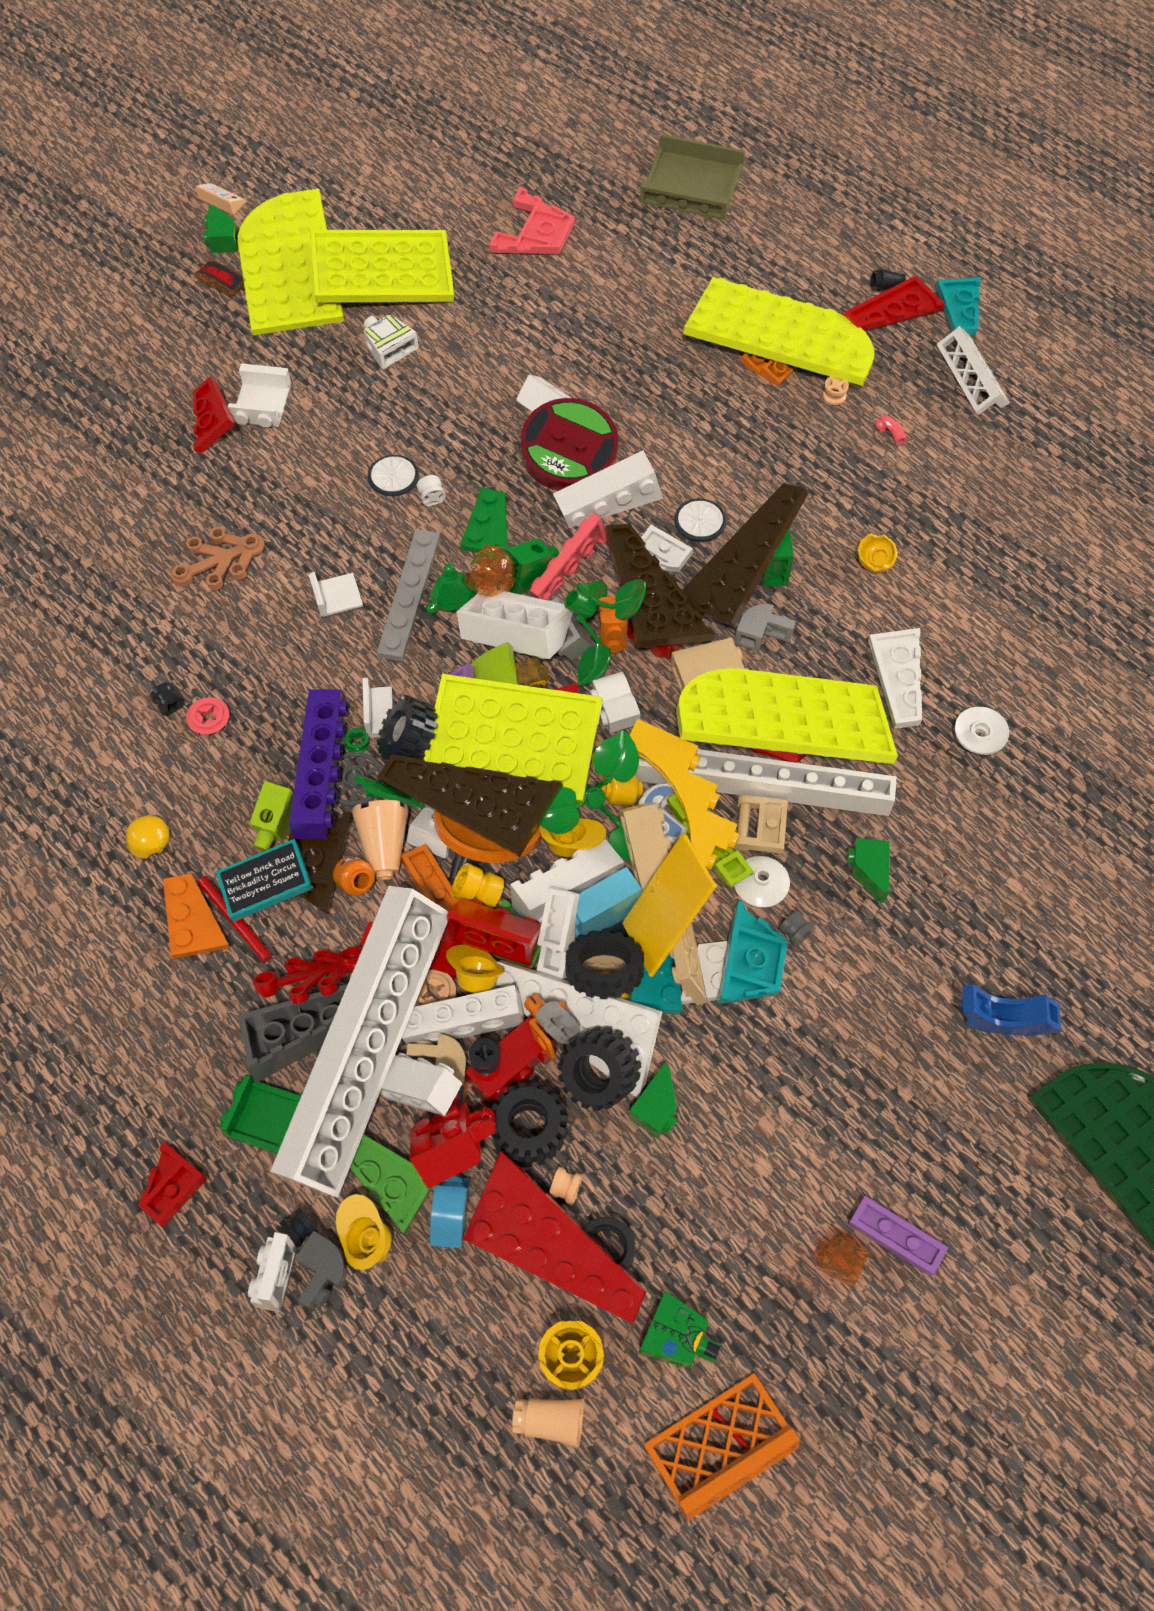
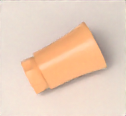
M530 1398L529 1401L516 1399L512 1420L513 1433L525 1434L526 1437L541 1438L579 1448L584 1415V1399L544 1400Z

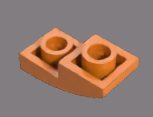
M747 352L740 359V362L745 367L777 386L793 372V369L788 364Z

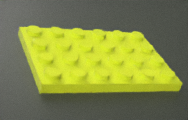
M310 230L315 302H454L446 230Z
M442 674L435 704L436 711L434 712L437 713L438 717L434 721L437 723V728L433 731L435 737L434 740L431 739L429 743L431 747L425 751L426 756L423 759L427 762L439 764L443 762L464 768L468 766L493 770L520 777H536L538 780L561 781L562 787L570 788L575 792L576 803L578 801L584 803L603 699L599 696Z

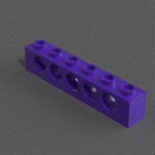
M309 689L289 821L294 839H327L329 828H333L334 814L331 808L337 802V791L334 785L340 779V769L337 763L338 760H342L343 747L340 743L341 738L345 737L346 732L343 717L348 716V701L343 700L341 689Z

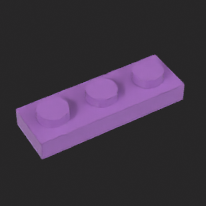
M866 1196L862 1199L848 1224L930 1277L935 1274L948 1250V1247Z

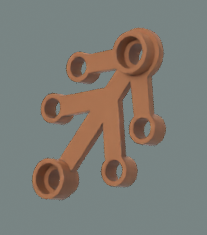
M215 527L210 531V537L214 544L225 543L235 546L230 549H224L203 544L200 538L191 537L186 542L191 554L200 553L212 557L188 567L185 565L175 566L171 572L172 580L176 586L185 587L191 584L194 575L217 566L215 572L206 577V582L209 589L219 590L223 586V578L232 560L238 556H241L239 562L231 565L230 573L234 580H242L246 577V569L252 557L258 556L264 550L263 538L257 534H248L242 538L226 534L223 528Z

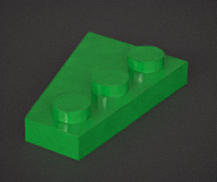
M481 487L461 540L460 550L505 559L508 548L505 492Z

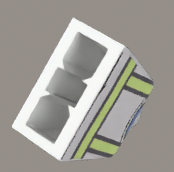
M387 315L379 321L374 316H370L365 320V344L382 369L418 349L417 333L392 315Z

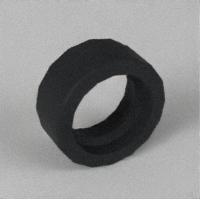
M600 1217L591 1220L582 1227V1230L590 1238L600 1231H611L617 1234L624 1246V1255L619 1264L627 1272L629 1271L634 1261L635 1241L632 1232L623 1222L615 1218Z

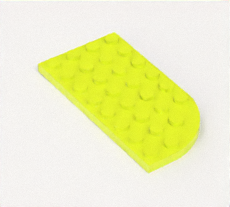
M319 189L284 193L271 198L256 207L246 217L239 229L238 247L252 335L344 322L341 302H315L310 230H327Z
M713 277L684 326V335L861 386L864 385L874 360V347L865 331L861 327L857 328L846 317L835 310L824 309L811 303L792 300L790 297L778 296L765 290L760 291L744 284L728 282L723 278Z
M726 668L703 673L691 680L681 692L677 704L676 714L680 740L872 761L876 763L895 764L898 757L876 685Z

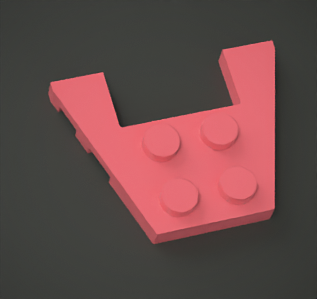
M520 187L513 199V207L530 211L531 214L518 237L496 231L489 243V252L560 254L575 225V217L554 205L548 206L542 202V198L537 195L533 197L527 194L525 188Z

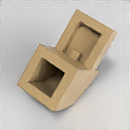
M439 1034L438 1045H433L429 1041H417L416 1044L408 1043L407 1056L415 1061L418 1058L425 1059L435 1066L438 1063L449 1066L454 1070L453 1076L463 1083L461 1087L466 1090V1057L462 1047L456 1040L447 1035Z

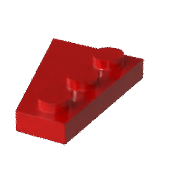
M211 376L208 377L193 391V414L197 418V424L193 426V433L197 435V441L193 443L194 451L198 454L209 448L235 424L217 381Z

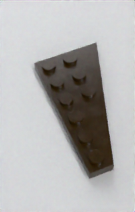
M783 483L682 589L694 611L698 610L703 617L735 627L808 495L805 488Z
M630 523L605 526V536L620 588L633 580L642 579L646 582V591L642 604L638 611L629 618L636 648L714 640L715 632L711 627L707 628L703 623L701 614L698 610H693L688 603V597L667 571L664 572L659 566L660 561L655 555L652 556L645 547L646 543Z
M391 754L377 776L378 780L518 857L521 856L563 786L561 781L538 780L536 777H520L509 775L505 772L468 766L464 768L443 762L439 764L427 762L424 759Z

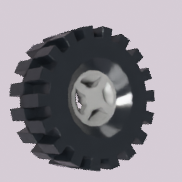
M409 695L399 697L398 702L394 701L392 709H388L386 713L388 715L387 718H383L381 723L383 728L379 729L378 735L381 737L377 740V745L380 746L377 750L380 757L388 760L391 754L423 759L426 756L425 751L431 747L429 744L431 739L434 740L435 737L433 731L437 728V723L434 721L438 718L437 713H434L436 711L435 707Z

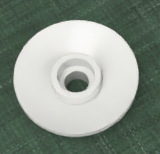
M972 707L963 711L957 718L955 735L959 743L967 750L976 754L989 755L1000 751L1006 745L1009 738V727L1005 719L998 712L986 707ZM976 732H981L984 737L978 736Z
M755 856L746 859L754 873L734 885L740 898L756 907H771L781 902L787 895L790 886L789 875L783 865L765 856ZM765 875L768 879L762 881L758 876Z

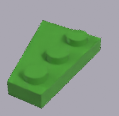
M363 1134L350 1169L376 1198L380 1206L389 1214L402 1233L406 1234L433 1187L427 1189L411 1162Z

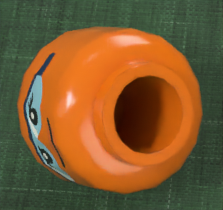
M346 856L336 864L333 870V879L335 884L347 894L360 896L367 893L373 886L375 873L372 866L357 856Z

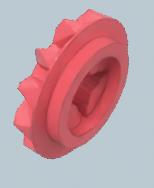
M212 697L202 698L193 703L186 715L189 728L197 735L204 734L207 737L212 733L219 734L223 727H227V721L230 718L227 705L222 700ZM213 713L212 715L215 720H207L205 722L203 716H209Z

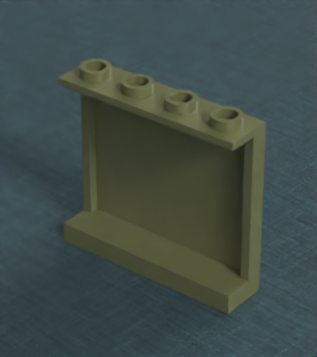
M661 134L659 149L647 181H642L640 203L725 220L743 169L745 150Z

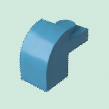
M453 1176L435 1185L430 1223V1246L462 1247L470 1178Z

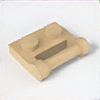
M751 795L739 796L737 807L740 808L737 829L739 837L734 849L783 854L788 800ZM752 808L759 809L756 838L748 837L750 810Z

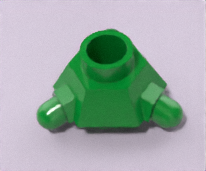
M451 563L444 566L443 573L438 576L429 596L431 602L426 606L428 614H435L438 610H443L444 612L458 610L477 595L476 587L462 572L455 570V566Z

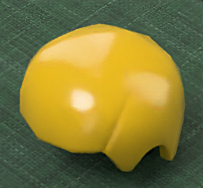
M868 534L860 541L857 549L861 565L864 569L874 573L886 572L888 569H891L898 555L895 543L887 538L886 535Z
M146 815L139 817L129 824L126 831L128 850L132 855L140 858H148L151 854L161 853L170 841L169 827L158 816Z

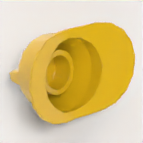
M579 818L577 825L571 831L564 834H554L540 826V834L548 843L550 850L554 854L566 858L572 857L577 850H586L600 845L605 840L607 833L604 825L600 822Z
M456 945L447 950L446 958L456 970L459 987L465 991L475 994L492 990L496 985L497 978L504 973V968L488 952L467 945Z
M359 1194L347 1197L337 1210L335 1221L337 1233L348 1264L354 1269L366 1270L372 1268L377 1262H383L387 1259V1253L392 1243L391 1232L388 1226L381 1221L378 1210L371 1199Z

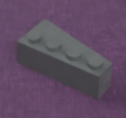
M348 984L338 986V990L331 995H322L320 992L310 994L308 1000L300 1004H293L289 1000L238 1015L248 1068L256 1083L322 1048Z

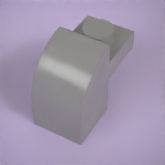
M755 605L742 615L736 630L734 644L759 651L765 635L790 642L796 621L785 616L772 614L774 605Z

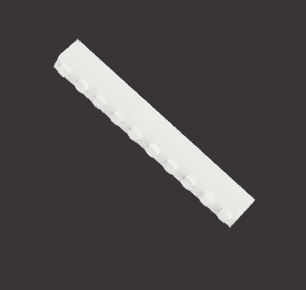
M698 749L697 754L701 758L695 771L689 769L690 773L717 784L716 792L784 799L791 803L889 816L895 802L896 776ZM639 757V765L636 771L638 780L655 784L667 783L657 770Z

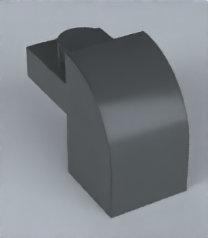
M313 1231L295 1258L301 1266L314 1273L313 1278L298 1299V1302L311 1312L314 1311L316 1306L321 1308L325 1304L331 1293L328 1289L330 1285L342 1291L347 1277L346 1263L338 1248L331 1241Z

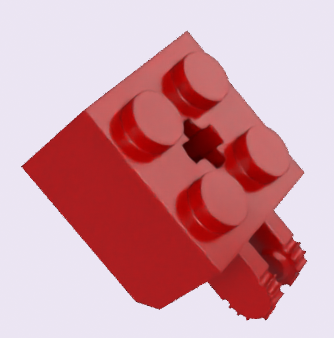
M463 1102L457 1106L451 1105L445 1116L439 1114L431 1119L420 1120L410 1129V1161L427 1189L479 1164L481 1158L480 1141L488 1138L489 1135L492 1136L494 1131H496L495 1111L485 1107L482 1110L471 1113L467 1104Z

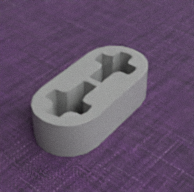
M555 1001L544 1004L536 1014L538 1023L561 1044L570 1042L580 1030L576 1020Z

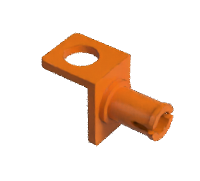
M532 994V998L536 1003L530 997L524 1002V1007L534 1017L529 1021V1025L535 1041L549 1058L553 1060L556 1056L552 1044L547 1038L548 1033L536 1020L538 1010L546 1003L539 994ZM563 1001L558 1002L567 1011L565 1003Z

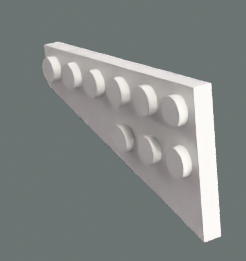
M504 960L497 962L504 968V973L497 978L494 989L515 985L521 996L523 1013L529 1017L532 1014L524 1007L525 1000L530 997L536 1003L532 998V994H539L545 1003L551 1001L557 1003L563 1001L565 1003L567 1012L580 1026V1030L574 1039L596 1027H600L601 1030L609 1027L612 1028L613 1034L620 1031L623 1033L622 1038L624 1040L629 1038L633 1042L630 1045L632 1050H638L639 1055L636 1057V1061H641L642 1067L637 1071L641 1074L640 1080L635 1083L637 1086L630 1093L636 1098L641 1096L646 1085L662 1011L622 998L614 999L613 996L608 997V999H600L598 996L590 998L586 996V993H579L574 990V985L570 986L566 980ZM590 1055L589 1063L610 1077V1072L605 1062L597 1056Z

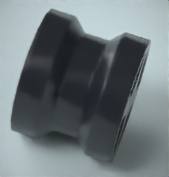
M170 682L156 686L150 694L151 701L158 705L159 712L164 716L173 714L184 705L183 697L176 693V688Z
M483 1038L471 1045L469 1057L473 1070L480 1075H489L495 1072L500 1066V1053L497 1044L490 1039Z
M300 1207L294 1211V1215L290 1219H283L279 1223L297 1248L303 1245L304 1239L311 1235L313 1231L318 1232Z

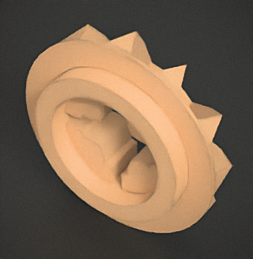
M428 970L414 1006L439 1002L432 996L425 997L428 995L426 984H429L434 990L441 989L438 992L439 1001L455 998L457 992L453 979L446 973Z

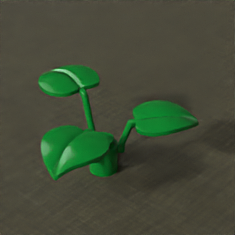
M638 579L624 584L617 591L615 596L616 602L612 604L599 600L601 597L607 596V585L602 581L577 583V589H573L566 596L564 606L577 614L576 620L582 623L596 642V646L589 647L580 659L577 685H588L593 680L598 679L607 669L611 657L610 648L602 646V641L586 621L594 616L595 612L598 611V606L616 609L615 616L620 620L632 617L640 608L645 595L646 582L644 580Z
M621 730L614 736L601 742L593 754L592 762L594 769L601 776L608 777L601 782H596L595 785L587 784L584 803L582 801L576 803L575 792L570 788L562 787L539 825L554 834L568 833L579 821V812L576 808H580L582 804L591 809L599 808L618 826V828L610 832L608 836L609 844L621 858L630 861L621 821L603 805L606 797L601 789L609 784L613 778L619 782L629 781L638 769L639 755L635 742L626 731Z

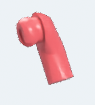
M883 415L881 419L876 420L875 425L880 432L888 429L896 445L906 443L907 437L900 423L888 415Z

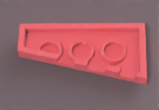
M592 513L588 519H584L581 522L578 532L573 538H569L565 542L561 553L551 559L544 574L541 577H537L532 583L530 592L533 598L548 600L564 584L563 577L565 575H573L578 570L580 560L583 557L588 559L594 553V546L598 542L603 544L607 540L601 517Z

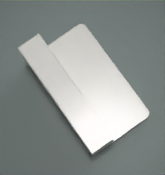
M528 375L517 397V401L533 412L548 401L571 397L543 378Z
M363 678L365 730L369 738L381 737L378 735L379 729L383 728L381 723L383 718H387L388 715L386 713L388 709H392V687L370 688L368 678Z

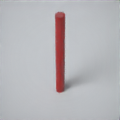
M207 876L201 877L198 880L200 887L263 963L273 957L272 954L243 919L235 922L230 919L224 897Z

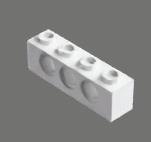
M515 985L416 1006L412 1010L402 1039L407 1045L408 1043L416 1044L417 1041H429L436 1044L438 1043L439 1034L447 1035L455 1040L519 1026L525 1021L521 996Z

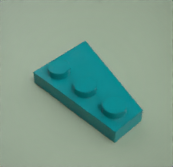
M669 954L653 977L648 975L644 966V977L641 979V984L638 988L634 987V991L630 993L628 1001L662 1011V1014L681 1013L680 984H676L672 973V967L676 966L675 959Z

